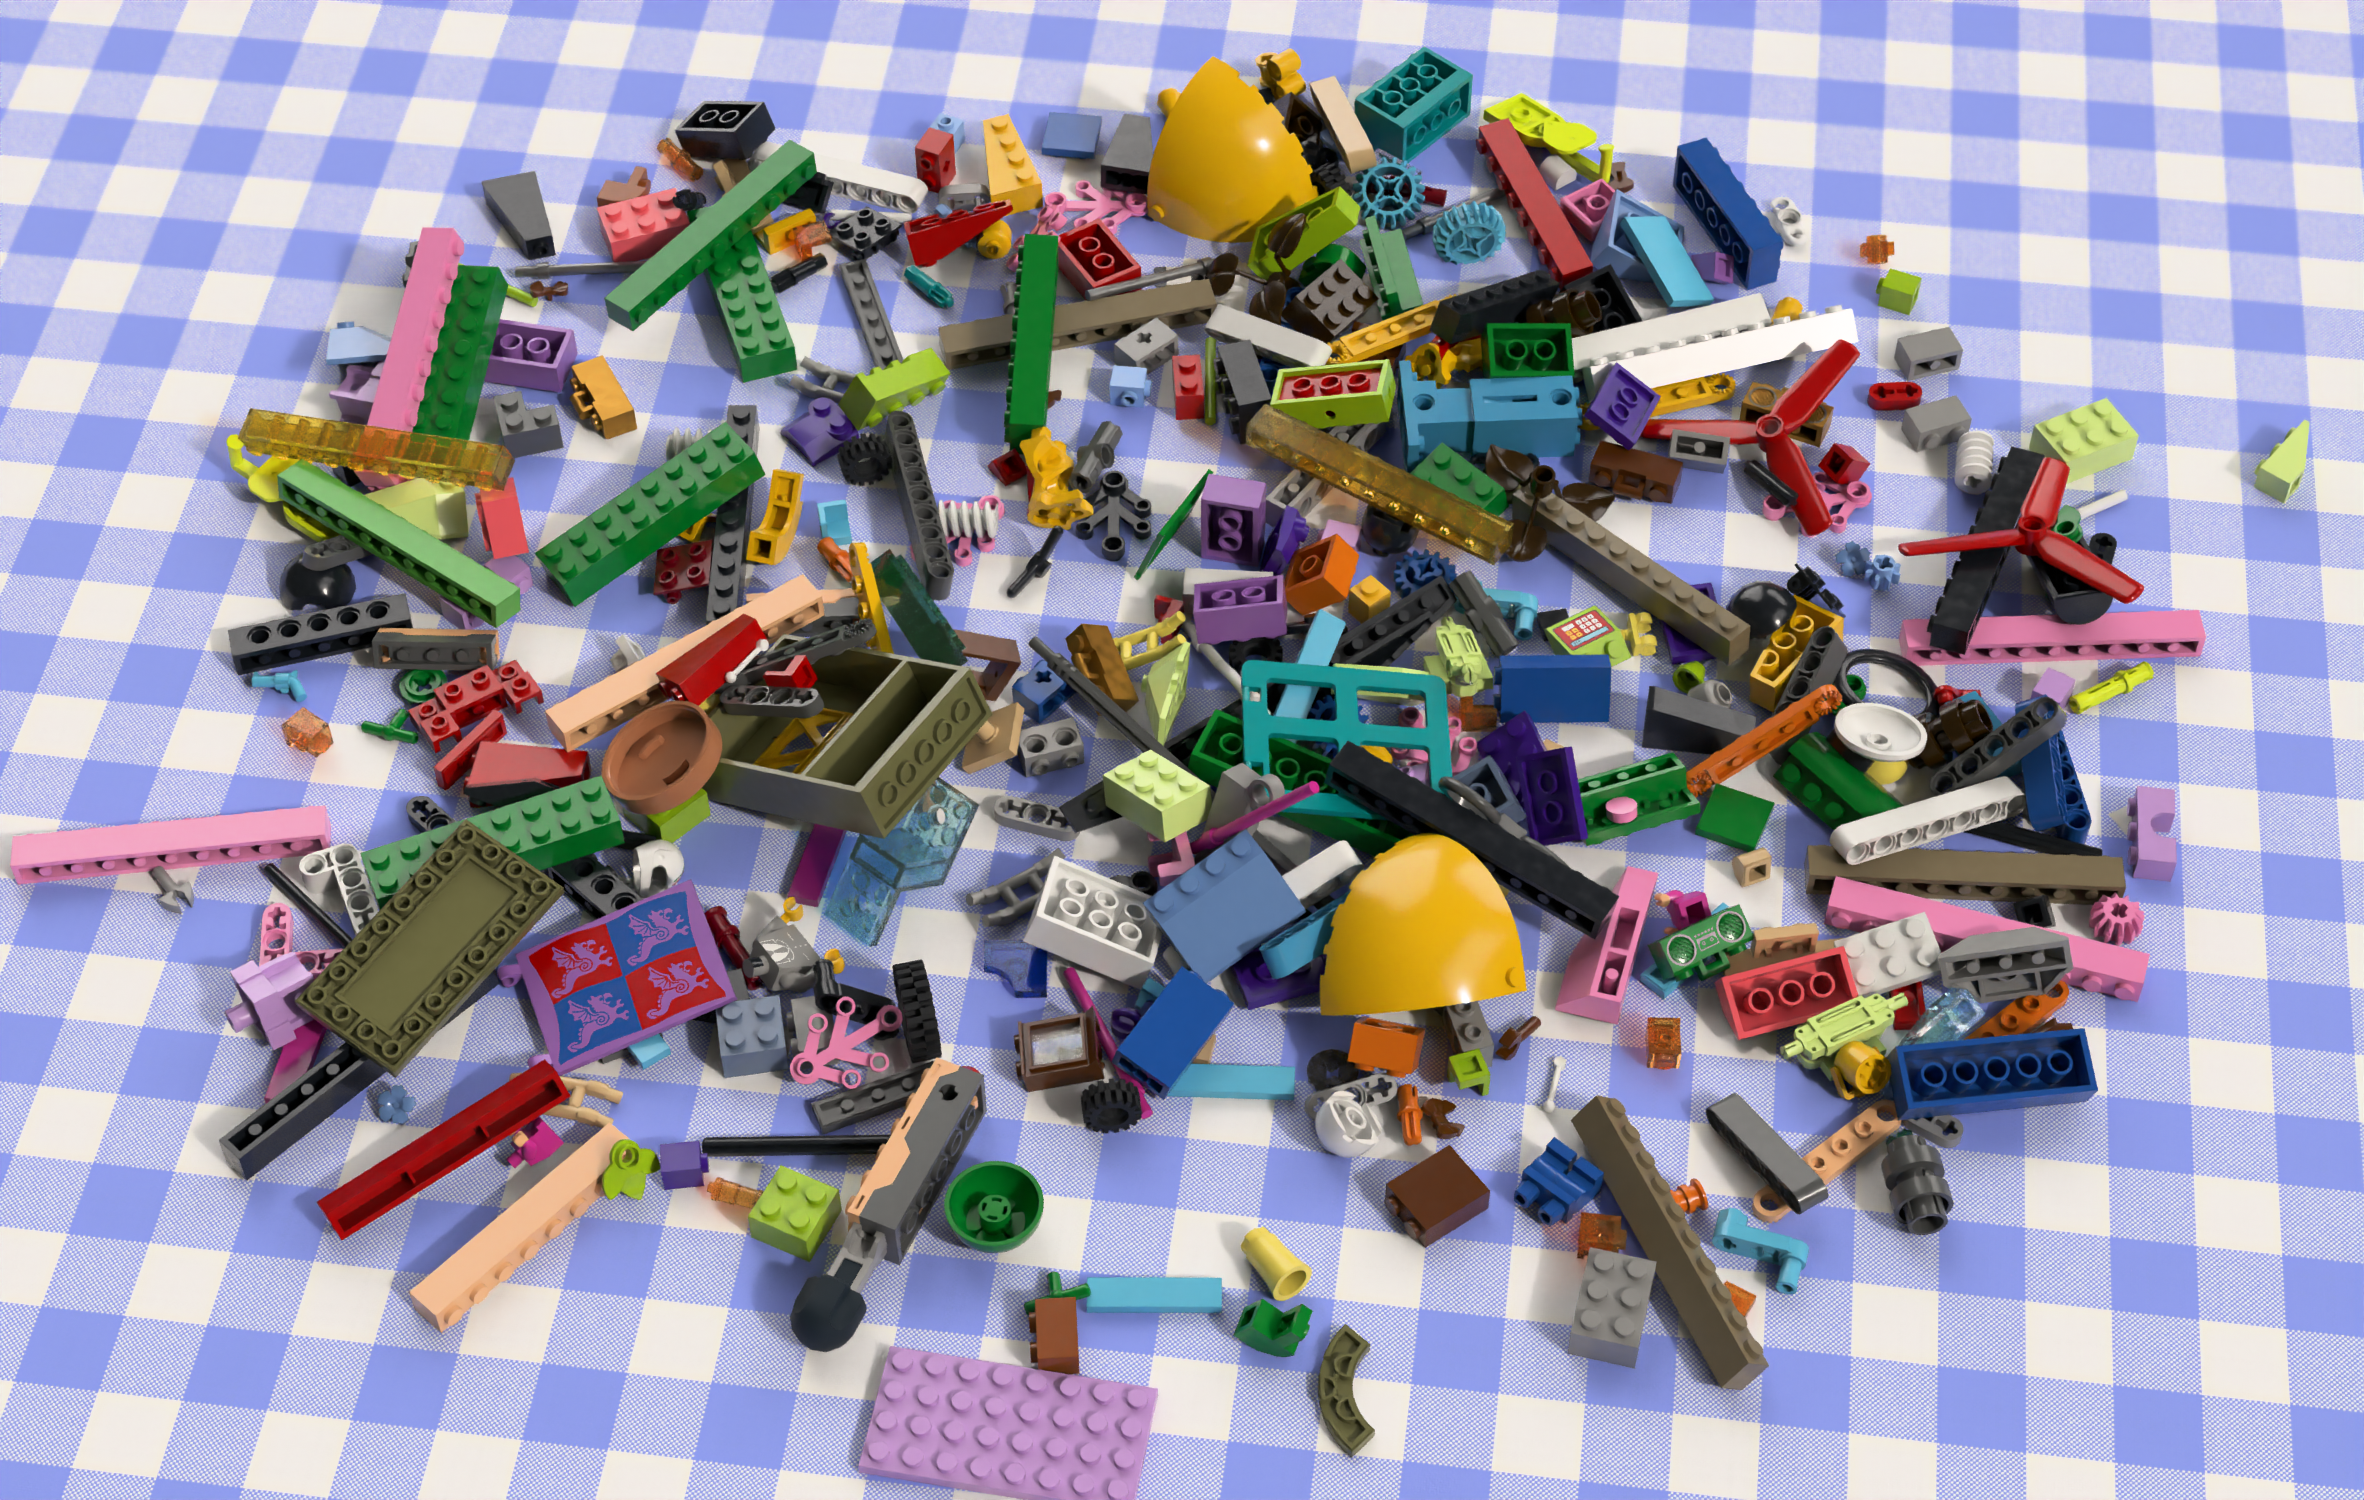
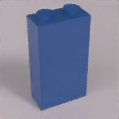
M1517 655L1499 657V667H1494V685H1499L1498 694H1493V712L1499 713L1500 723L1508 722L1524 710L1531 716L1534 723L1609 722L1611 663L1609 655Z
M1182 966L1119 1046L1112 1059V1063L1164 1100L1228 1017L1234 1003L1230 1001L1223 991L1214 989L1205 983L1198 973L1191 970L1188 971Z

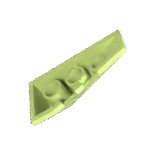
M460 472L429 474L364 495L374 502L383 505L396 515L403 517L421 530H425L437 539L468 537L466 499Z
M1189 642L1182 643L1154 663L1149 674L1143 675L1141 692L1146 693V710L1154 737L1163 746L1186 697L1190 654Z

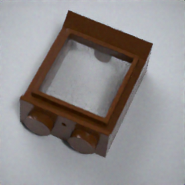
M1093 1006L1084 1013L1028 1023L1018 1021L1019 1034L1014 1035V1044L1017 1054H1020V1061L1016 1062V1073L1019 1081L1024 1080L1028 1092L1104 1079V1072L1098 1058V1054L1102 1053V1049L1096 1033L1101 1030Z

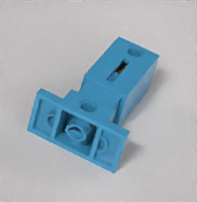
M1410 360L1399 361L1397 406L1405 477L1442 442L1455 452H1471V457L1477 453H1487L1491 444L1520 452L1526 456L1528 453H1532L1538 458L1574 456L1575 445L1580 444V429L1577 425H1582V409L1576 406V404H1579V388L1574 387L1572 376L1470 379L1469 388L1437 389L1436 380L1417 381V372H1412Z

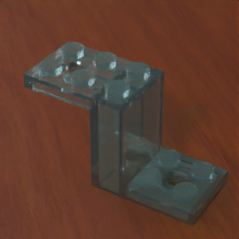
M938 777L913 805L902 828L893 829L885 839L859 834L824 915L869 947L877 946L901 892L944 884L979 804ZM939 808L945 814L943 824L938 822L937 811ZM860 895L866 899L867 905L864 911L860 909L858 902Z

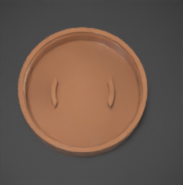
M669 701L655 705L630 720L611 741L602 763L601 772L604 783L619 804L632 813L650 815L670 810L696 794L714 773L722 753L721 733L705 711L694 703L688 701Z

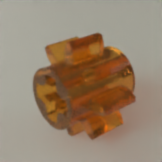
M1887 235L1866 236V243L1860 245V258L1867 257V263L1870 265L1888 263V256L1895 255L1894 241L1888 242Z

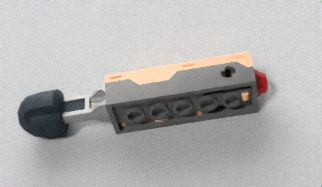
M936 1057L931 1068L924 1070L920 1080V1087L916 1094H910L905 1106L906 1111L902 1118H897L893 1123L891 1137L886 1144H882L879 1147L874 1166L871 1170H866L861 1180L859 1192L856 1196H851L846 1205L845 1214L848 1215L849 1225L843 1247L828 1273L822 1275L821 1278L816 1276L808 1278L795 1300L790 1316L791 1328L798 1340L810 1350L829 1352L846 1344L854 1335L866 1313L867 1307L861 1292L875 1268L881 1264L883 1259L900 1265L987 1112L984 1075L975 1068L959 1066Z

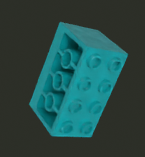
M1424 46L1416 53L1411 54L1402 64L1394 67L1381 80H1377L1364 93H1360L1354 102L1355 114L1374 152L1382 157L1385 156L1391 162L1393 157H1397L1398 165L1403 160H1406L1408 164L1467 118L1471 111L1473 74Z

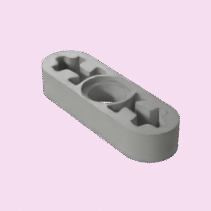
M1014 796L1000 797L994 804L995 820L1001 826L1060 841H1072L1080 834V832L1075 834L1070 825L1067 828H1062L1068 821L1058 807ZM1008 809H1013V810H1010V811L1008 812V814L1003 813V812H1007ZM1034 814H1041L1045 817V820L1040 823H1033L1029 818Z
M1374 1073L1315 1092L1306 1099L1305 1112L1310 1119L1315 1121L1317 1112H1314L1313 1106L1318 1104V1098H1320L1321 1102H1325L1333 1092L1345 1091L1350 1087L1358 1091V1104L1360 1106L1366 1103L1369 1107L1387 1102L1396 1095V1080L1393 1076L1386 1073ZM1379 1078L1381 1082L1388 1083V1088L1384 1090V1096H1382L1381 1092L1367 1094L1362 1086V1083L1365 1082V1088L1375 1087L1378 1085Z

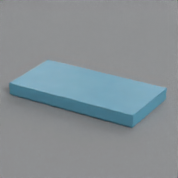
M1665 216L1623 218L1620 222L1621 227L1668 307L1708 306L1715 300Z

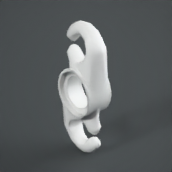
M1787 197L1773 199L1770 206L1774 208L1773 213L1777 217L1776 228L1781 232L1784 241L1792 246L1805 244L1808 236L1804 235L1805 229L1801 224L1802 214L1797 210L1793 200ZM1778 204H1783L1786 206V208L1780 209L1776 206ZM1792 219L1796 223L1788 224L1783 222L1782 220ZM1800 234L1803 236L1799 239L1793 238L1791 235Z

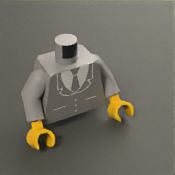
M789 897L784 901L783 908L785 913L781 917L776 916L761 931L753 942V949L749 959H745L743 962L744 974L748 978L759 976L772 991L792 990L806 992L816 984L813 964L816 965L815 962L821 958L794 924L787 925L789 921H799L803 917L802 905L798 906L796 910H791L796 904L794 897ZM836 948L828 950L824 955V959L832 961L834 974L841 973L845 967L843 957H840L839 950Z

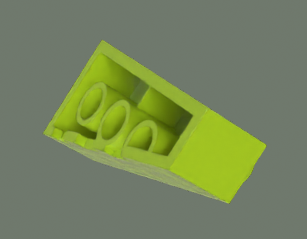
M1339 186L1258 226L1247 266L1259 278L1267 281L1272 273L1282 272L1274 259L1275 252L1270 251L1268 248L1270 233L1280 220L1300 213L1307 215L1304 230L1296 250L1286 259L1281 257L1286 268L1292 270L1348 231H1351L1357 225L1360 206Z
M928 348L907 356L902 363L898 359L892 361L883 370L880 366L870 370L868 376H865L863 372L856 374L838 405L858 431L867 426L872 428L878 425L891 412L902 411L904 407L910 404L911 406H916L929 394L933 396L939 394L946 387L945 382L951 373L933 349Z

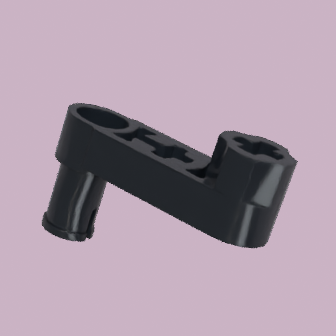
M820 959L815 962L816 965L813 964L816 981L813 989L817 1008L829 1014L837 1015L835 1008L837 1001L842 997H850L854 1000L856 1008L854 1013L850 1015L849 1020L867 1025L876 1019V1015L882 1007L887 1005L896 1006L895 1002L887 997L837 983L834 978L832 961ZM848 1001L840 1003V1010L842 1012L848 1013L851 1011L852 1006ZM887 1012L884 1015V1020L888 1024H893L896 1021V1016L892 1012ZM899 1028L892 1032L882 1030L875 1034L873 1038L882 1041L894 1038L899 1033Z

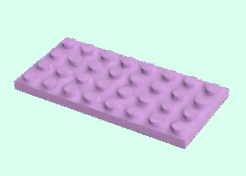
M890 1346L858 1465L859 1473L1023 1500H1136L1158 1398V1388Z

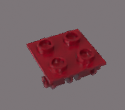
M713 539L658 549L654 596L663 594L669 604H676L682 597V590L709 586Z

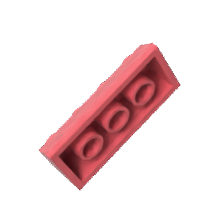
M1844 946L1721 977L1714 982L1723 1014L1738 1040L1806 1023L1807 1019L1858 997Z

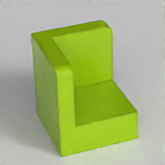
M1479 1048L1448 1058L1447 1078L1450 1083L1456 1082L1459 1090L1477 1085L1482 1096L1489 1094L1491 1074Z

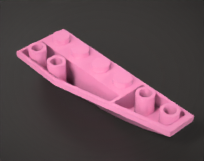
M1630 866L1626 868L1612 890L1614 894L1620 896L1612 916L1596 939L1584 934L1570 955L1555 1010L1618 1025L1657 882V872Z

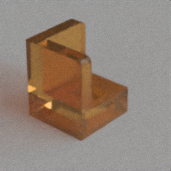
M824 220L793 228L795 248L801 262L813 256L812 247L832 241L831 234Z
M1473 696L1460 697L1459 719L1462 723L1461 732H1493L1496 730L1497 709L1493 708V705H1473Z

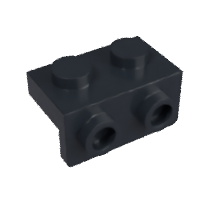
M817 172L810 180L798 188L793 195H790L785 202L825 213L834 182L825 180L826 174Z

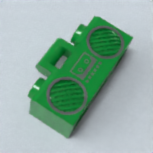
M1737 904L1647 946L1663 980L1674 977L1676 982L1692 976L1694 974L1692 968H1694L1698 978L1704 981L1729 969L1730 963L1725 952H1728L1730 957L1746 950L1745 943L1753 940L1754 935L1740 905ZM1714 954L1716 961L1705 966L1702 959Z

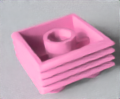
M1599 179L1561 198L1560 208L1566 219L1592 242L1596 239L1615 190L1603 179Z

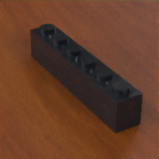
M1536 270L1439 302L1430 331L1449 344H1454L1481 335L1487 323H1517L1520 319L1525 318L1529 306L1542 300L1552 302L1560 283L1552 279L1549 273Z

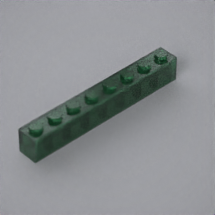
M888 549L873 560L871 565L879 597L919 658L958 666L965 664L968 661L962 653L966 648L904 557L901 554L896 557Z

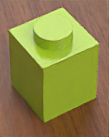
M1890 268L1886 278L1881 277L1877 285L1876 293L1880 294L1878 306L1910 315L1918 299L1922 278Z

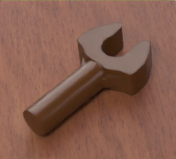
M1532 1016L1517 1030L1510 1027L1500 1038L1499 1043L1503 1046L1495 1054L1505 1061L1511 1060L1516 1055L1520 1043L1541 1026L1540 1019Z

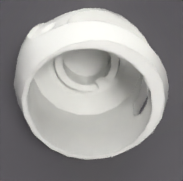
M657 839L634 848L633 876L635 889L639 896H647L651 881L660 882L663 889L666 890L674 886L681 879L684 873V857L673 843Z

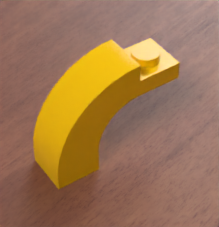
M781 469L773 470L766 513L760 526L750 531L746 560L776 565L784 559L795 537L801 516L803 501H800L804 474Z

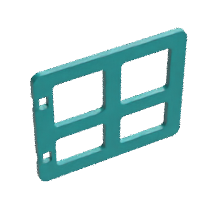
M1248 660L1242 665L1243 764L1252 769V766L1262 767V776L1270 774L1269 738L1331 742L1337 746V754L1347 741L1357 746L1367 745L1424 750L1428 754L1430 788L1443 793L1438 786V782L1444 776L1452 777L1446 684L1442 678L1425 674ZM1267 683L1333 689L1335 693L1336 720L1327 721L1271 716L1267 710ZM1357 691L1422 696L1425 703L1426 728L1361 723L1358 719ZM1250 692H1259L1260 702L1250 701ZM1265 788L1266 795L1269 797L1268 790ZM1285 790V794L1291 792L1292 790ZM1341 792L1338 794L1316 793L1280 811L1387 820Z

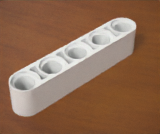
M1221 304L1217 305L1204 328V331L1209 336L1227 344L1251 340L1256 355L1291 368L1325 365L1333 352L1331 347L1323 341Z

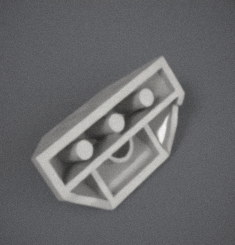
M2037 927L1971 935L1938 955L1943 986L1953 989L1978 1003L2024 998L2028 995H2045L2066 973L2068 974L2073 969L2069 938Z

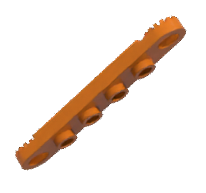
M1827 684L1814 690L1799 701L1793 702L1785 710L1772 718L1766 719L1752 731L1738 737L1733 743L1713 753L1709 758L1687 771V788L1695 797H1698V794L1700 796L1703 795L1702 792H1707V789L1714 784L1722 783L1820 721L1819 718L1824 714L1832 713V709L1836 710L1837 706L1841 705L1840 702L1843 700L1841 693L1834 685Z
M2060 980L2053 987L2052 990L2056 989L2057 992L2059 991L2060 996L2056 998L2049 997L2046 994L2017 998L1965 1039L2030 1033L2051 1017L2055 1011L2065 1005L2069 995L2067 984Z

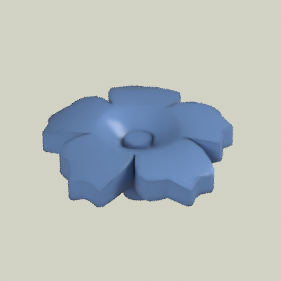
M1851 541L1845 544V549L1840 550L1835 555V562L1843 564L1840 567L1843 571V576L1851 577L1854 572L1857 575L1865 574V562L1870 560V552L1867 548L1860 550V545Z
M394 1085L391 1092L385 1090L383 1093H379L377 1102L383 1105L378 1109L380 1113L379 1118L384 1122L392 1119L393 1123L404 1125L405 1122L409 1121L406 1112H412L413 1108L417 1105L415 1097H406L408 1091L404 1089L403 1085Z

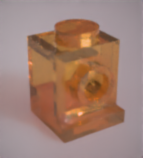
M304 707L281 725L288 746L292 747L295 745L300 751H307L316 758L320 754L325 753L334 743L329 724Z
M1648 1017L1645 1033L1647 1068H1658L1661 1070L1679 1068L1681 1059L1680 1018Z
M1581 1212L1577 1258L1584 1259V1256H1588L1590 1247L1619 1253V1250H1625L1627 1230L1621 1229L1622 1216Z

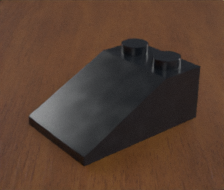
M1611 264L1565 285L1559 292L1574 288L1579 293L1589 290L1595 295L1601 307L1602 319L1593 325L1592 333L1642 322L1640 315Z

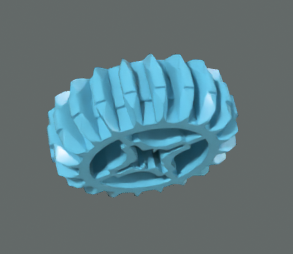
M1384 156L1381 159V164L1377 163L1376 167L1362 170L1363 174L1356 175L1358 183L1353 184L1352 190L1357 193L1352 195V199L1358 202L1360 211L1364 210L1361 214L1363 220L1375 215L1376 220L1380 221L1381 229L1385 228L1386 223H1390L1391 229H1395L1397 221L1404 227L1406 225V218L1412 221L1415 219L1414 212L1421 211L1422 206L1419 203L1425 200V196L1420 194L1425 191V185L1419 184L1422 181V176L1414 175L1416 172L1414 166L1406 169V160H1403L1398 165L1397 157L1392 158V163H1387V159ZM1393 175L1396 177L1394 179L1388 180L1383 178L1382 176ZM1371 182L1375 185L1374 189L1378 193L1372 203L1366 194L1367 187ZM1405 183L1411 192V197L1407 203L1403 201V197L1399 193ZM1389 189L1394 190L1393 196H1385L1384 190H1388V192ZM1385 206H1390L1395 211H1384L1381 209Z
M1475 201L1470 205H1466L1463 202L1460 207L1452 205L1450 212L1443 211V217L1437 218V223L1433 226L1432 241L1437 254L1444 259L1445 263L1452 261L1457 265L1459 263L1485 262L1486 257H1494L1495 251L1501 250V245L1505 242L1506 227L1501 214L1494 209L1493 205L1487 206L1485 202L1478 205Z

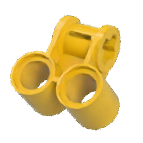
M1288 48L1280 54L1267 52L1256 57L1255 62L1260 68L1261 73L1260 85L1271 88L1275 100H1279L1290 92L1296 96L1305 92V81L1297 73V70L1301 68V60L1293 49Z

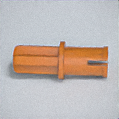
M831 537L823 538L818 543V551L829 561V566L832 570L838 571L847 582H850L853 575L849 563V553L846 550H841Z
M1404 1084L1397 1089L1399 1101L1397 1119L1402 1123L1404 1143L1408 1146L1418 1145L1422 1141L1420 1120L1423 1118V1111L1418 1105V1089L1416 1086L1412 1087V1084Z

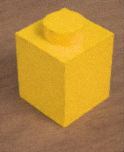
M1369 575L1349 589L1348 613L1361 624L1390 607L1391 591L1372 575Z

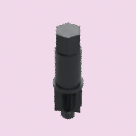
M818 253L771 277L772 280H770L773 290L781 293L828 265L825 256Z

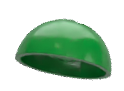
M988 1161L967 1168L952 1181L945 1195L944 1209L951 1230L965 1245L984 1253H1003L1021 1246L1034 1234L1043 1215L1044 1197L1037 1180L1024 1168L1004 1161Z

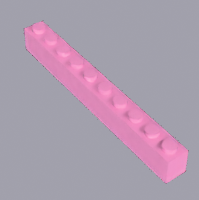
M422 227L354 469L355 474L365 486L391 487L398 484L399 478L403 474L406 452L411 446L410 438L413 427L417 424V412L420 401L424 398L425 383L431 373V361L434 352L438 348L439 332L444 326V314L447 304L451 300L453 281L457 278L460 256L464 253V242L454 228Z
M2199 610L2105 613L2097 620L2081 625L2067 623L2058 615L1981 617L1965 655L1930 646L1931 633L1927 632L1930 619L1903 620L1899 635L1902 657L1918 666L2201 656L2206 640Z
M324 805L13 836L10 867L19 885L153 871L158 866L168 870L306 856L330 848L331 823L326 806Z
M1838 876L1835 877L1824 924L1861 933L1925 912L1941 952L1946 951L1971 935L2037 927L2069 938L2073 969L2068 974L2066 973L2061 981H2064L2067 985L2083 988L2090 992L2115 996L2121 1000L2135 1002L2139 1000L2150 956L2148 953Z

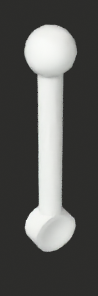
M759 639L756 642V648L733 671L726 673V682L734 683L737 675L761 651L768 650L769 642L766 639Z
M1561 1056L1555 1057L1553 1060L1555 1071L1548 1099L1543 1103V1109L1548 1113L1553 1112L1556 1108L1554 1098L1561 1070L1566 1067V1059Z

